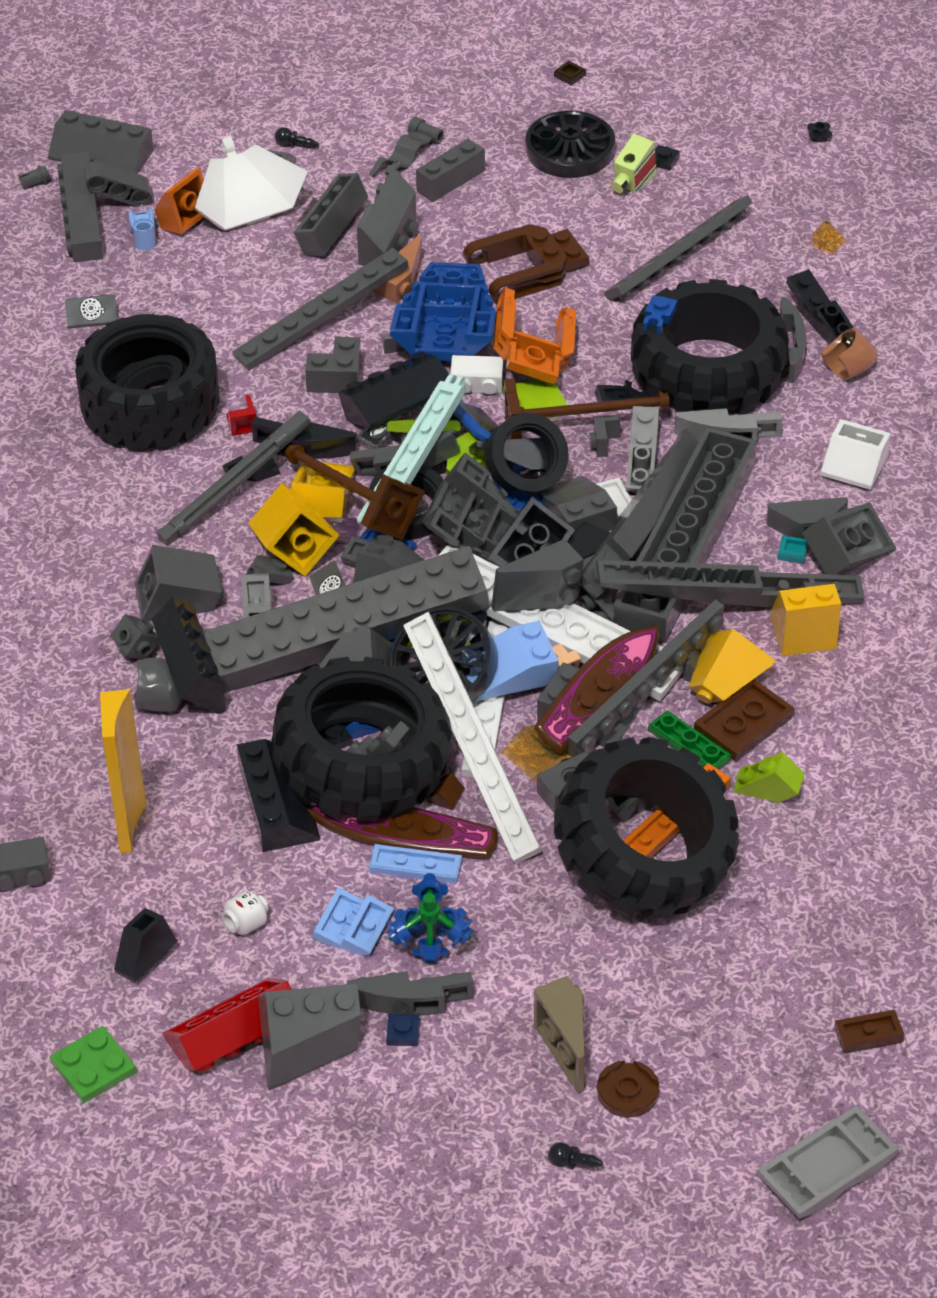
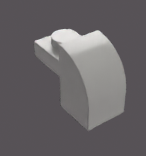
M269 573L241 575L243 618L271 610Z

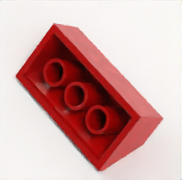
M267 978L162 1032V1035L186 1069L197 1070L198 1073L204 1072L215 1065V1060L223 1056L230 1058L239 1054L242 1051L241 1047L249 1042L252 1044L262 1042L258 996L264 992L292 990L287 980Z

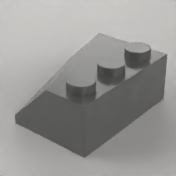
M388 165L385 170L387 178L384 184L379 182L376 188L374 204H368L357 225L359 265L365 266L391 248L399 252L408 244L411 236H415L418 232L416 191L391 165Z
M357 983L264 992L258 996L268 1090L357 1050L361 1018Z

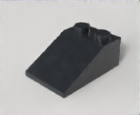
M531 497L507 527L487 560L496 566L502 567L563 539L568 541L575 529Z

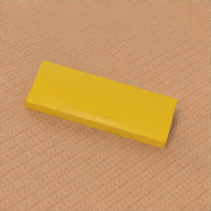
M130 689L100 692L102 738L120 853L132 852L135 827L147 806Z

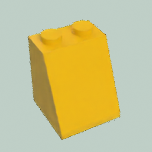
M283 482L248 523L267 550L304 576L310 572L340 536L302 496Z
M835 584L779 591L769 617L782 656L837 649L841 601Z

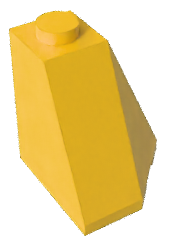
M734 629L711 633L700 648V656L689 688L697 693L696 697L702 702L710 704L724 701L774 664L775 659Z

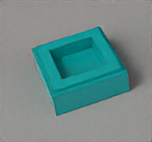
M782 535L777 560L804 564L808 550L806 539Z

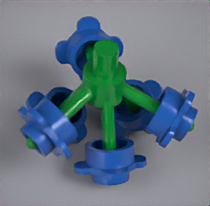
M433 873L425 874L424 879L419 884L412 886V893L418 896L421 901L419 909L409 908L406 911L398 909L394 913L396 920L392 923L390 920H387L391 927L386 930L389 935L388 940L393 941L396 946L402 942L405 948L408 947L406 942L413 938L412 935L416 937L424 935L425 928L423 926L424 924L427 925V937L418 941V948L412 949V954L421 956V960L424 962H436L440 959L441 955L449 953L447 948H442V940L433 937V924L436 923V932L439 936L444 937L447 935V938L453 941L451 945L453 948L458 942L464 945L467 940L469 941L472 938L471 933L473 929L469 926L473 920L470 919L468 922L464 920L467 913L463 908L454 910L448 907L440 910L438 902L441 900L442 895L448 893V886L445 883H440Z

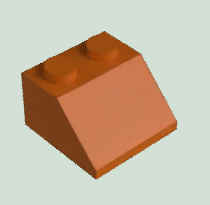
M195 168L168 189L154 208L161 229L182 235L204 217L195 210L204 181L201 168Z

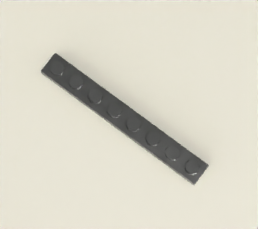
M749 195L733 201L604 292L607 299L612 300L618 297L619 300L628 297L633 293L631 290L633 287L639 288L648 283L650 275L654 277L665 271L664 265L676 263L682 259L681 253L685 251L687 254L696 249L698 241L704 242L713 237L715 229L720 231L730 225L729 220L732 217L735 220L747 213L745 208L753 203Z
M391 248L232 351L234 358L248 371L255 368L409 267L408 260L394 248Z
M715 599L568 737V755L575 757L585 751L590 752L601 736L608 735L618 720L627 717L635 704L640 700H645L652 688L658 683H663L670 672L676 666H681L695 648L699 649L712 632H717L724 623V605Z

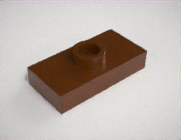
M895 1009L835 1020L834 1029L843 1053L904 1041V1032Z

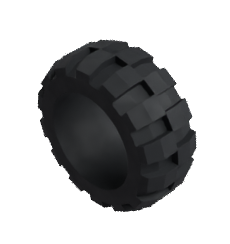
M709 279V283H697L696 280L678 283L674 290L663 289L655 295L678 300L677 310L670 324L663 323L661 334H656L657 327L650 326L647 331H643L645 310L648 304H645L633 324V333L631 334L632 371L642 390L647 391L650 397L658 396V391L668 393L669 406L673 407L675 412L727 409L728 414L736 412L738 415H743L754 411L759 401L765 403L780 386V382L785 376L789 344L787 327L773 303L767 297L760 299L756 290L742 284L736 287L728 285L727 280ZM696 340H716L732 344L742 351L724 357H702L678 349L677 346Z
M632 737L607 743L604 748L592 751L578 764L558 796L559 805L554 810L555 839L562 840L558 846V852L567 872L574 870L580 878L577 886L592 900L598 895L609 902L607 909L624 916H630L634 911L641 912L642 919L670 918L673 913L684 914L701 905L727 876V870L735 861L739 845L738 833L735 832L739 827L734 801L726 800L723 795L726 791L725 783L714 769L708 773L698 763L701 757L685 747L679 751L669 748L668 740L647 737L643 738L639 744H636ZM620 795L634 796L647 800L661 808L673 819L680 829L686 845L687 859L662 861L647 857L631 848L620 838L611 825L606 811L605 799Z

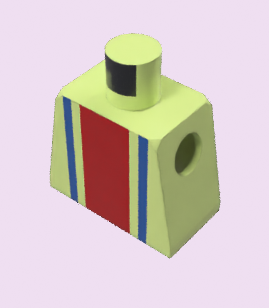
M637 134L631 136L614 162L615 179L611 183L614 191L622 193L627 189L637 193L657 173L654 141Z

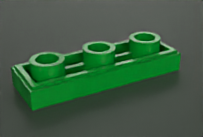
M668 710L648 725L650 733L659 739L668 740V745L674 750L679 751L685 747L701 757L698 763L702 767L709 763L720 770L731 761L730 753Z

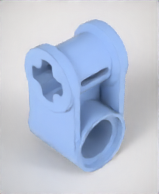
M149 208L148 211L135 213L128 211L135 247L140 250L152 249L156 245L153 208Z

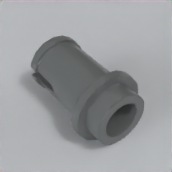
M39 165L35 170L19 174L18 178L23 189L42 182L46 184L47 180H50L46 166L41 167Z

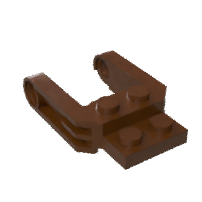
M531 224L472 241L463 250V257L468 264L491 263L527 252V255L534 263V267L496 278L490 284L489 294L496 303H498L500 294L497 293L502 287L507 286V288L515 290L514 299H518L560 286L568 271L589 265V256L568 229L550 234L545 227ZM482 250L478 257L471 258L474 252Z

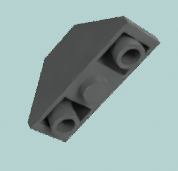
M848 498L768 503L766 524L785 536L805 539L802 532L819 519L848 509Z

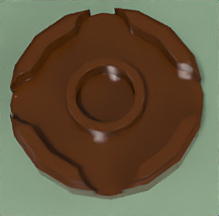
M617 1061L607 1066L599 1074L596 1087L598 1100L604 1109L616 1116L625 1118L639 1117L649 1112L656 1105L660 1093L656 1074L648 1066L633 1061V1063Z

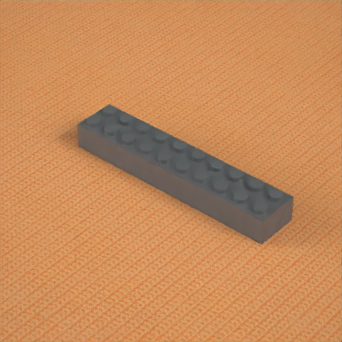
M706 427L637 561L705 564L755 465L757 440ZM621 590L614 602V623L629 631L659 626L658 640L665 642L686 600Z
M470 546L215 627L203 631L211 649L210 653L214 664L218 668L223 693L322 662L342 634L352 632L355 627H370V629L385 639L391 640L396 638L404 624L427 610L439 607H454L474 613L490 608L487 588ZM442 620L439 624L450 620Z

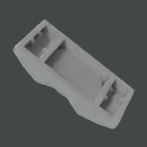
M856 1105L757 1169V1174L800 1219L823 1210L853 1185L873 1177L898 1154L899 1148Z

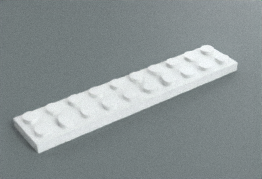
M448 544V545L442 550V552H441L439 555H442V554H445V553H448V552H451V551H454V550H457V549H460V548H459V547H456V546H454V545ZM474 555L488 592L490 608L483 609L482 611L486 612L487 616L509 627L540 621L551 646L562 644L568 653L576 650L582 663L589 660L599 649L613 639L630 632L574 603L565 604L556 609L493 611L491 604L495 572L499 566ZM657 644L654 656L664 647ZM685 662L681 666H676L663 683H658L652 688L649 696L661 701L685 671Z

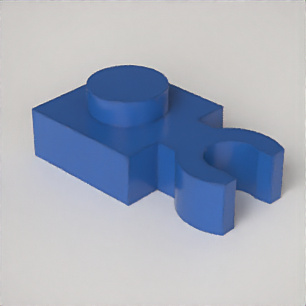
M653 295L645 310L643 331H647L650 326L657 327L656 334H661L663 323L670 324L677 310L678 300Z

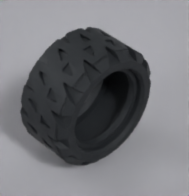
M137 314L131 317H123L107 323L101 330L97 329L85 340V346L80 347L75 360V373L81 413H83L84 421L93 433L99 432L100 438L115 446L117 444L125 445L127 449L135 450L172 447L178 444L179 441H188L198 435L204 426L210 424L217 413L220 397L215 349L211 340L207 338L200 328L193 323H186L182 318L155 314ZM154 356H176L182 361L186 369L179 379L161 387L130 389L115 385L117 379L130 367Z

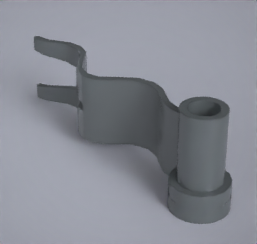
M416 116L413 117L408 125L409 134L399 138L391 157L388 159L380 157L376 161L369 175L374 176L386 162H392L391 166L396 170L400 167L408 168L413 163L416 153L422 145L428 144L430 141L436 143L442 141L444 130L427 124L424 119Z

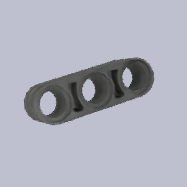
M91 161L84 168L86 186L89 191L136 207L150 204L152 195L147 177L100 161Z

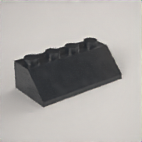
M424 351L411 355V359L404 362H395L389 366V369L383 372L371 373L368 375V379L361 382H352L346 385V389L338 392L346 420L373 429L426 404L438 383L445 381L449 373L437 356L427 354Z
M171 597L155 614L152 622L178 696L219 714L224 713L223 689L218 675V668L211 656V649L204 637L203 628L196 615V609L188 601H181Z
M267 739L237 744L239 769L262 851L267 852L319 841L320 835L316 822L307 807L311 806L310 803L306 805L292 793L289 782L284 783L273 760L274 750L271 746V741Z

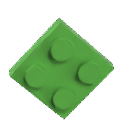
M104 1026L97 1028L50 1055L52 1065L83 1104L137 1073L134 1063Z

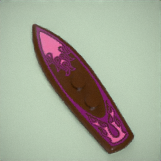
M650 626L627 632L603 646L584 663L557 695L534 727L538 736L548 747L558 753L568 748V737L654 657L659 638V626Z
M319 805L307 807L314 820L323 827L348 839L373 846L379 844L462 855L464 858L489 859L498 841V831L494 827L416 807L395 818H391L389 814H383L379 816L377 821L356 822V816L341 814L340 819L323 814L320 812Z

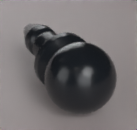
M286 127L279 128L274 135L275 141L280 146L290 145L294 147L295 143L309 148L319 146V143L312 138L297 136V131L292 132Z
M564 1142L553 1144L548 1151V1159L556 1167L567 1166L569 1169H574L576 1165L589 1168L601 1167L603 1165V1161L598 1157L581 1153L578 1147H570Z

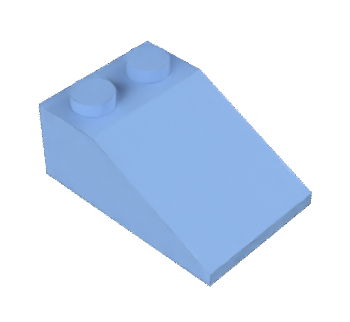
M540 621L513 626L493 637L497 649L495 674L487 689L476 701L548 685L558 670L559 660ZM471 656L466 663L475 661L477 656ZM463 671L465 677L472 683L478 677L469 676Z

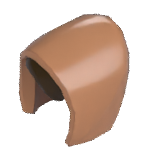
M851 328L840 334L832 343L822 350L821 355L826 365L834 374L843 380H849L871 368L878 353L876 348L856 328Z

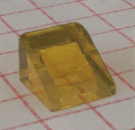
M825 220L814 231L812 246L834 255L844 245L846 239L831 223Z

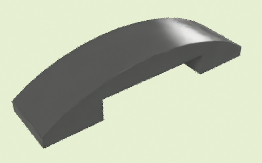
M781 297L779 314L787 327V332H792L794 348H788L786 366L788 382L794 383L801 373L804 364L806 329L797 308L786 297Z

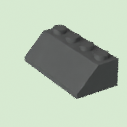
M65 110L55 123L48 159L61 162V154L89 151L90 162L100 161L138 174L154 151L151 128Z

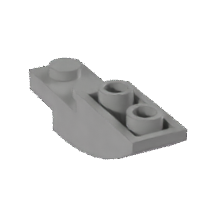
M633 406L626 491L638 492L655 469L659 407Z
M727 409L675 412L674 431L676 435H680L683 430L687 429L698 441H700L706 427L754 440L758 438L781 437L782 416L781 412L728 415Z

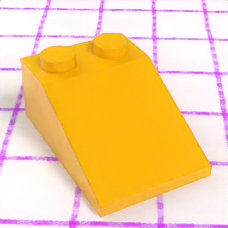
M322 462L354 480L355 469L353 466ZM303 464L291 483V489L302 496L327 522H336L343 519L351 490Z

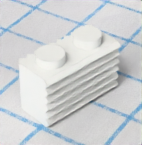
M452 355L450 374L466 378L465 393L501 394L504 359L502 357Z

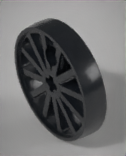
M574 110L553 112L540 117L528 128L525 136L526 153L531 164L546 174L561 178L585 177L601 171L611 162L615 151V133L605 120L594 114ZM569 157H571L572 162H567Z
M439 607L415 616L410 621L429 612L441 637L439 622L450 620L443 642L463 684L467 687L466 690L471 701L474 702L491 683L497 666V649L491 633L474 615L459 608ZM463 621L469 623L470 625L455 639L460 623ZM404 627L396 636L391 648L390 667L393 668L401 665L403 656L419 659L415 649L407 647L410 639ZM482 633L483 641L466 645L476 634ZM471 656H477L475 661L466 663ZM420 660L402 665L415 673L420 672L417 675L420 684H424L429 680ZM463 669V671L469 676L478 677L472 683L460 672V670Z

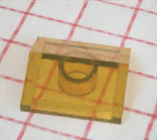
M535 725L523 727L502 750V754L537 783L538 773L572 757L568 755V748L558 753L548 747L536 733Z

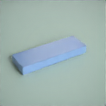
M375 844L369 864V872L424 879L425 874L433 873L440 882L457 884L462 855Z

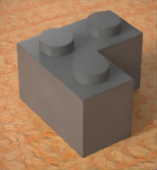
M335 337L333 354L307 353L305 369L307 392L338 393L346 389V385L359 381L361 368L360 337Z

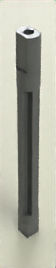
M300 410L162 527L157 532L158 540L168 546L182 536L189 528L310 426L311 421L309 417Z

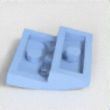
M338 887L313 931L311 938L356 954L369 956L394 908L368 894L365 900Z

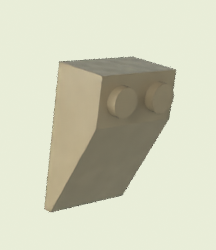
M565 976L534 989V1027L576 1092L580 1094L584 1092L585 1055L582 1007L584 995L578 985L574 986L569 977Z

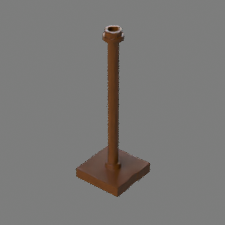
M515 378L504 379L505 420L522 413H534L548 418L633 409V406L659 407L660 411L669 408L668 393L658 391V396L524 409L519 404ZM522 431L511 433L509 439H522Z
M298 444L288 446L285 451V457L290 463H301L369 500L370 504L360 524L403 540L425 493L424 490L383 474L376 491H373L305 454L304 448Z

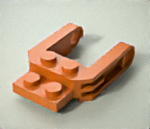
M504 287L497 303L493 349L507 361L506 369L537 378L540 381L555 384L559 373L565 371L570 361V356L574 353L576 310L562 307L556 322L555 343L524 332L514 331L517 301L514 299L515 290Z

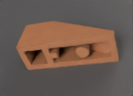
M416 236L398 252L408 260L409 267L373 290V293L397 304L406 293L412 291V285L415 282L422 258V237Z

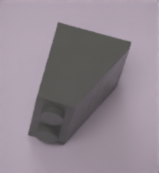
M152 545L135 581L141 619L152 621L155 614L171 597L191 603L196 609V614L214 611L217 602L222 600L224 593L223 586L220 585V570L216 566L215 556Z

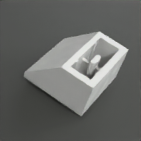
M840 419L832 434L822 466L821 476L871 490L888 458L891 433Z

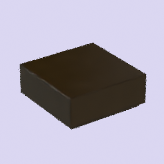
M567 61L554 71L555 78L571 86L586 76V69L571 61Z

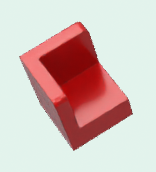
M250 394L245 395V409L228 411L226 414L232 436L252 433V422L256 417Z

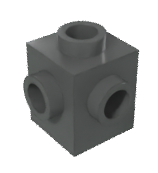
M124 614L110 635L119 646V652L130 660L133 658L140 660L148 658L159 642L157 634L153 631L154 626L150 622Z

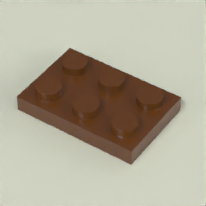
M753 679L694 722V729L730 753L731 758L736 761L793 717L795 708Z

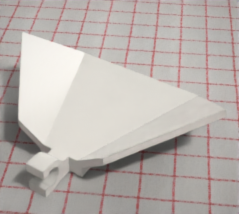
M231 136L223 138L221 148L226 158L210 159L195 210L224 231L245 224L251 225L270 219V216L292 210L308 171L256 144L237 154Z

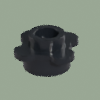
M816 122L807 125V129L810 130L809 137L813 141L824 142L832 137L829 123Z

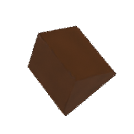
M450 772L440 778V784L427 797L426 802L453 811L465 791V787Z

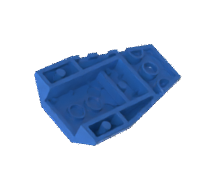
M430 262L419 276V282H415L412 285V291L406 293L403 297V302L396 305L390 328V336L410 355L424 351L427 354L437 356L441 361H448L452 363V355L474 356L492 341L496 320V310L493 308L492 298L489 297V289L485 285V278L480 264Z

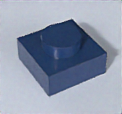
M388 1014L387 1046H418L419 1015Z

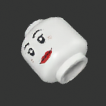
M244 891L225 903L222 920L230 932H236L243 936L247 935L266 923L267 902L261 895L257 896L251 891Z

